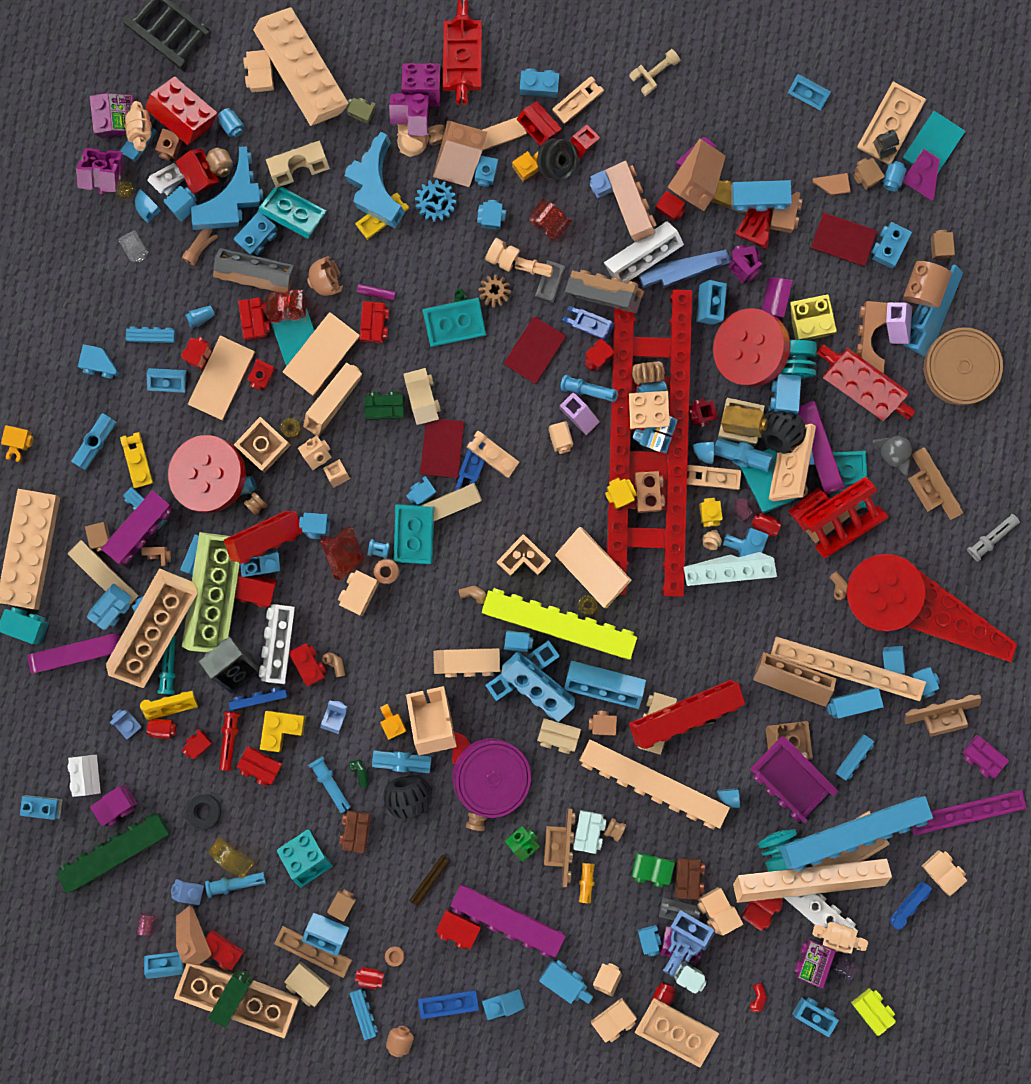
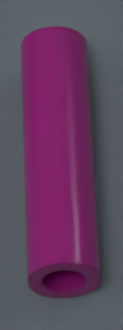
M358 284L357 293L391 301L395 299L396 292L363 284Z

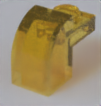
M221 837L217 838L208 851L216 863L241 878L245 877L254 864L247 855L234 849Z

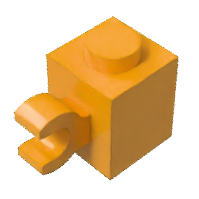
M527 151L512 162L513 169L523 182L539 171L537 166L538 152L531 156Z
M5 425L1 444L9 446V450L6 453L7 460L11 459L12 454H16V462H21L22 454L19 452V449L27 451L28 447L32 446V432Z
M388 704L380 707L386 719L380 723L388 740L407 731L400 715L396 714L393 716Z

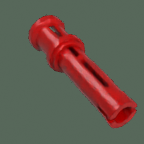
M224 711V727L221 728L224 735L219 770L231 771L235 735L239 732V729H237L238 717L241 716V713ZM228 743H229L228 755H227V759H226L227 745H228Z

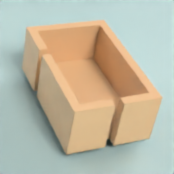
M444 686L427 690L431 702L428 704L423 691L406 695L413 739L418 755L457 747L448 697Z

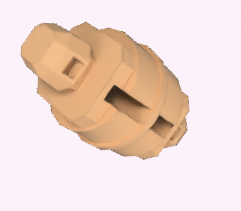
M135 101L125 117V129L128 141L134 143L137 151H143L146 147V142L151 138L152 124L149 112L143 110L140 102Z
M829 922L827 928L815 925L812 934L814 936L824 938V946L837 952L841 951L852 954L853 947L857 948L856 950L866 951L868 945L867 940L856 937L857 930L844 924L840 925Z

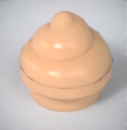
M717 530L706 533L702 539L703 546L710 550H717L722 543Z

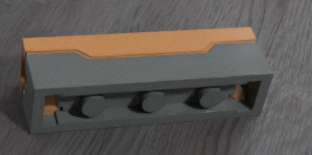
M220 248L215 257L213 277L237 282L242 285L254 286L259 289L288 294L292 284L294 265Z
M572 270L565 292L570 296L637 313L641 297L644 294V291L638 288L637 283L632 281L623 283L622 280L612 277L610 280L606 279L607 277L602 274L596 273L594 276L585 270H580V272Z

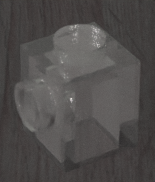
M135 230L118 239L132 262L142 261L146 258L145 255L149 253Z

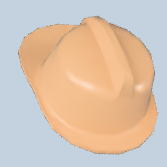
M398 124L397 142L400 152L409 157L422 153L430 139L429 135L410 136L408 135V125Z

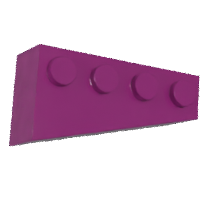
M152 490L101 549L118 564L126 567L139 549L143 547L150 535L157 531L161 521L166 520L170 516L173 507Z

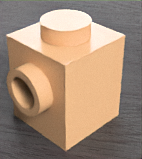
M611 963L608 965L602 964L593 983L594 988L613 997L622 977L619 967Z

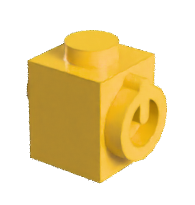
M620 478L609 482L610 486L606 488L608 492L605 495L609 503L613 502L616 509L634 502V497L637 494L629 479L620 481Z
M715 498L704 499V502L699 504L701 523L704 524V527L719 526L720 521H722L721 502L715 501Z

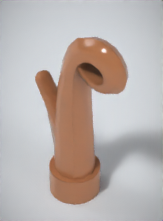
M202 229L190 248L184 252L181 259L187 263L189 261L191 265L195 266L202 251L211 242L216 240L218 235L209 237L213 229Z

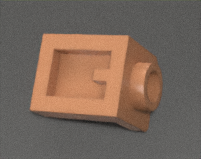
M167 547L141 548L142 555L147 556V559H159V555H161V566L168 567V562H171V552L167 551Z

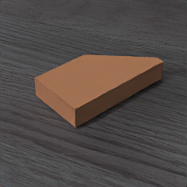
M847 173L812 179V183L822 188L831 196L851 192Z

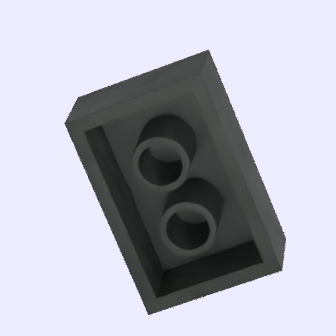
M230 637L222 640L212 651L205 653L199 661L210 678L231 694L257 674L260 669L251 655Z

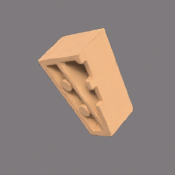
M499 649L434 651V674L445 673V677H457V673H464V677L475 676L476 672H482V676H494V672H500Z

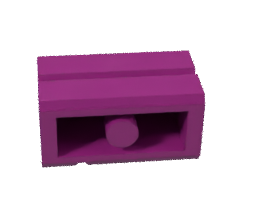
M975 735L961 752L965 755L963 759L971 766L973 764L977 765L980 768L978 772L986 778L989 776L995 778L1009 762L1006 757L979 735Z

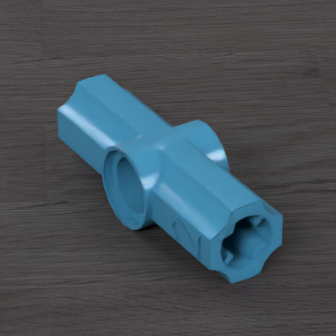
M102 413L90 433L84 437L83 444L71 462L87 470L98 451L103 448L105 440L117 422ZM97 437L98 444L92 447L90 441L92 438Z
M719 438L714 447V455L730 459L740 467L751 466L768 472L772 465L773 455L756 450L752 445L745 442L737 444Z
M374 750L372 767L392 769V771L430 773L432 757L412 755L408 752Z

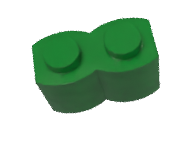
M636 852L631 876L635 877L634 881L646 883V880L654 882V886L665 888V885H670L675 862Z

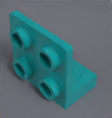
M310 830L304 831L277 849V853L291 879L300 888L333 867L329 859L320 850Z

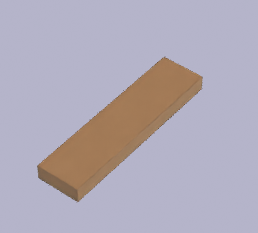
M282 926L274 943L275 945L344 978L352 959L342 954L335 956L302 942L303 935Z

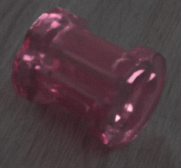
M139 913L140 921L136 934L153 936L152 926L156 916Z

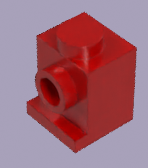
M256 359L255 365L247 379L251 382L250 386L259 391L261 388L266 390L276 369ZM262 372L263 377L257 378V373Z
M202 729L196 731L197 736L193 734L185 741L187 745L183 747L182 752L188 758L196 759L213 744Z

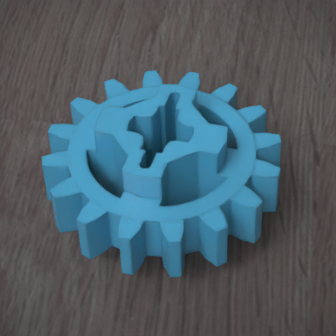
M438 180L435 181V184L428 181L429 186L427 187L422 184L423 190H417V194L420 197H415V201L419 202L416 205V209H421L419 214L421 216L426 214V220L432 217L433 222H436V218L443 221L444 215L449 218V211L454 212L452 205H456V200H453L456 195L455 193H450L452 187L446 188V182L440 185ZM436 189L442 190L444 193H440ZM429 192L428 197L423 200L425 194ZM434 197L437 198L438 204L432 202ZM448 202L447 207L444 210H442V206L444 205V203ZM431 208L435 210L436 213L430 212L427 209Z

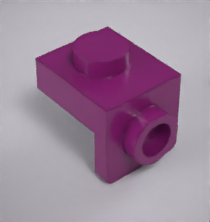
M740 245L731 252L732 259L737 254H740L741 257H751L753 266L759 261L761 262L759 250L756 251L755 246L746 247L745 245Z

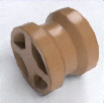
M434 125L428 128L427 134L430 136L429 144L431 146L442 143L445 131L444 125Z
M255 492L250 500L244 502L256 516L260 514L262 508L268 506Z
M469 811V821L466 823V828L484 831V821L487 817H482Z
M611 818L604 835L607 837L611 836L618 842L626 824L618 823L616 819Z

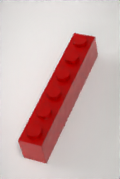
M728 680L630 722L629 726L635 745L642 749H648L659 741L663 742L671 739L673 735L688 732L689 728L702 726L710 719H718L726 712L737 711L740 706L745 705L739 683Z

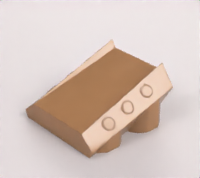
M807 721L767 726L765 731L768 750L783 736L807 760L813 759L809 723Z

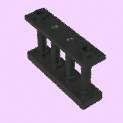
M149 0L136 17L131 19L125 15L121 20L124 26L181 71H184L187 67L185 56L203 35L207 39L211 38L210 29L204 23L198 24L169 0ZM158 1L162 2L167 6L166 10L150 29L147 28L145 30L141 27V22ZM172 13H176L182 20L168 37L160 42L155 38L157 36L156 33ZM190 24L197 31L179 52L174 53L170 50V45L183 29Z

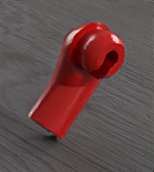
M760 982L753 985L756 999L750 1003V1010L752 1012H761L767 1001L765 990Z

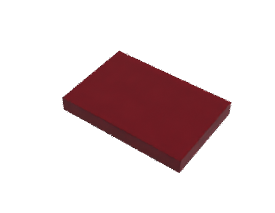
M823 212L810 249L865 267L877 230Z
M534 316L503 364L536 385L566 336Z
M438 419L425 423L420 475L458 479L464 421Z

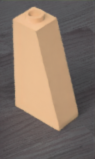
M346 362L307 411L303 427L318 437L321 435L360 381L362 373L356 366L349 365Z

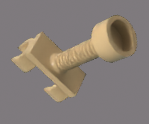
M673 49L669 50L665 54L666 58L649 72L640 65L629 74L633 82L642 75L648 81L641 89L645 96L657 88V84L652 79L670 64L675 66L681 61Z

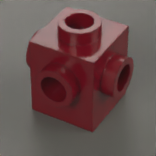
M705 398L695 400L694 405L689 406V420L692 422V425L698 423L699 427L711 425V420L718 419L713 400L705 402Z

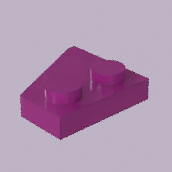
M923 149L905 175L903 182L933 201L940 158Z

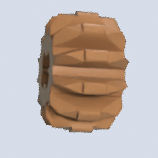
M494 275V280L487 276L488 283L481 281V285L484 287L479 288V292L483 293L480 295V299L487 298L485 305L492 301L493 308H495V302L497 301L499 306H503L501 299L506 302L509 300L506 295L511 294V290L507 289L510 284L504 283V277L498 281V275ZM492 287L499 288L497 295L490 293Z
M661 362L636 364L633 366L632 372L634 382L637 384L662 381L665 374Z

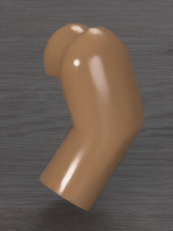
M835 571L829 578L835 583L834 598L842 600L846 597L848 584Z

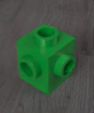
M523 826L505 840L506 844L522 862L540 847L535 841L538 837L531 829L527 831Z

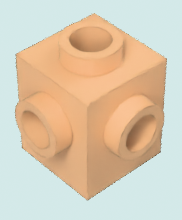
M317 435L298 448L312 470L332 458L328 452L330 447L325 440L320 441Z

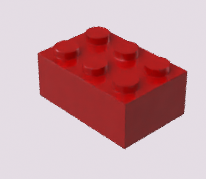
M175 76L150 93L145 107L148 112L187 145L212 127L217 115L214 109Z

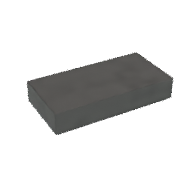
M547 260L546 265L553 267V273L550 277L542 275L535 297L554 302L565 266Z

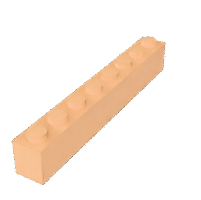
M590 739L579 759L583 762L581 766L592 770L594 767L600 770V775L608 779L610 776L617 778L616 783L627 787L629 784L635 787V792L643 796L645 793L652 795L651 800L662 804L664 801L670 804L668 808L678 813L680 810L687 812L686 817L697 821L699 818L705 821L703 825L713 830L715 827H721L730 808Z
M887 859L809 867L796 872L794 869L738 875L733 886L737 903L885 886L892 875Z

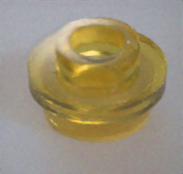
M127 180L125 182L121 181L117 187V195L124 200L131 196L133 191L131 182Z
M287 418L281 424V431L287 437H294L300 431V424L294 418ZM289 424L294 425L293 431L287 430Z
M583 596L578 602V608L583 614H592L597 609V601L592 596ZM586 601L591 602V608H585L584 603Z

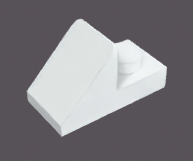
M173 163L150 175L147 181L160 193L164 192L168 196L184 180V177L180 173L179 168Z

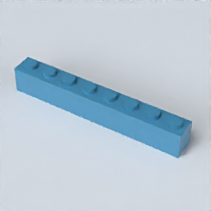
M920 796L779 847L786 868L794 869L796 872L805 869L806 864L812 863V865L822 863L823 858L828 856L830 859L839 857L842 851L852 852L858 850V846L861 844L868 846L876 843L875 839L882 838V840L891 838L893 837L892 833L897 831L900 834L910 831L911 826H924L933 817L926 796Z

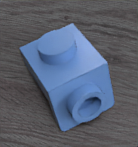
M329 701L320 728L339 734L347 713V706L339 701Z
M176 879L175 884L171 888L172 899L182 903L200 905L204 886Z

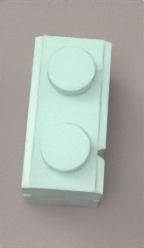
M580 810L573 844L574 850L596 854L597 850H601L602 838H599L600 831H604L606 819H603V814Z
M685 961L680 964L674 976L679 985L684 988L686 987L693 993H697L698 990L702 991L707 982L702 971L692 967V965Z

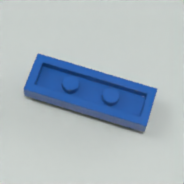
M282 687L270 689L271 693L263 694V691L252 693V697L247 699L244 698V695L234 697L233 702H229V708L234 710L289 696L287 690H282Z
M476 990L418 998L421 1019L479 1010Z

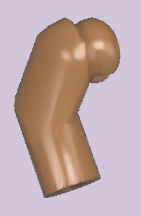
M477 586L459 589L461 599L472 596L476 599L477 603H485L486 593Z
M328 652L324 654L322 661L334 667L336 677L345 676L342 658L334 653Z

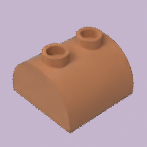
M916 261L903 300L909 303L940 308L952 272L931 262Z

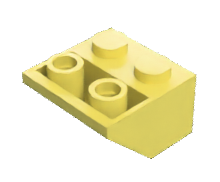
M828 294L790 303L792 326L796 340H811L834 335L837 332Z

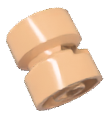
M495 238L485 260L494 265L498 263L500 268L510 272L513 267L512 263L514 260L516 261L520 250L511 245L507 247L506 242Z

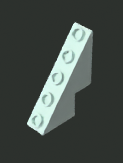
M761 552L742 557L727 555L684 567L687 586L777 577L774 558Z

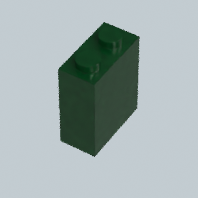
M241 970L240 972L236 971L231 976L208 1019L224 1028L227 1027L254 981L249 973Z

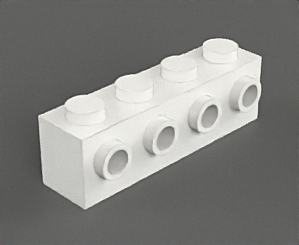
M668 221L655 229V234L634 242L605 261L604 264L611 277L618 278L623 283H627L684 245L678 231Z
M271 604V608L267 610L269 623L264 631L266 646L262 648V658H264L263 666L261 665L259 669L261 681L285 684L295 607Z
M821 893L783 897L815 925L827 928L829 922L840 925L844 924L856 930L854 928L856 924L848 917L846 919L842 918L839 915L841 911L833 904L831 906L825 903L826 898Z

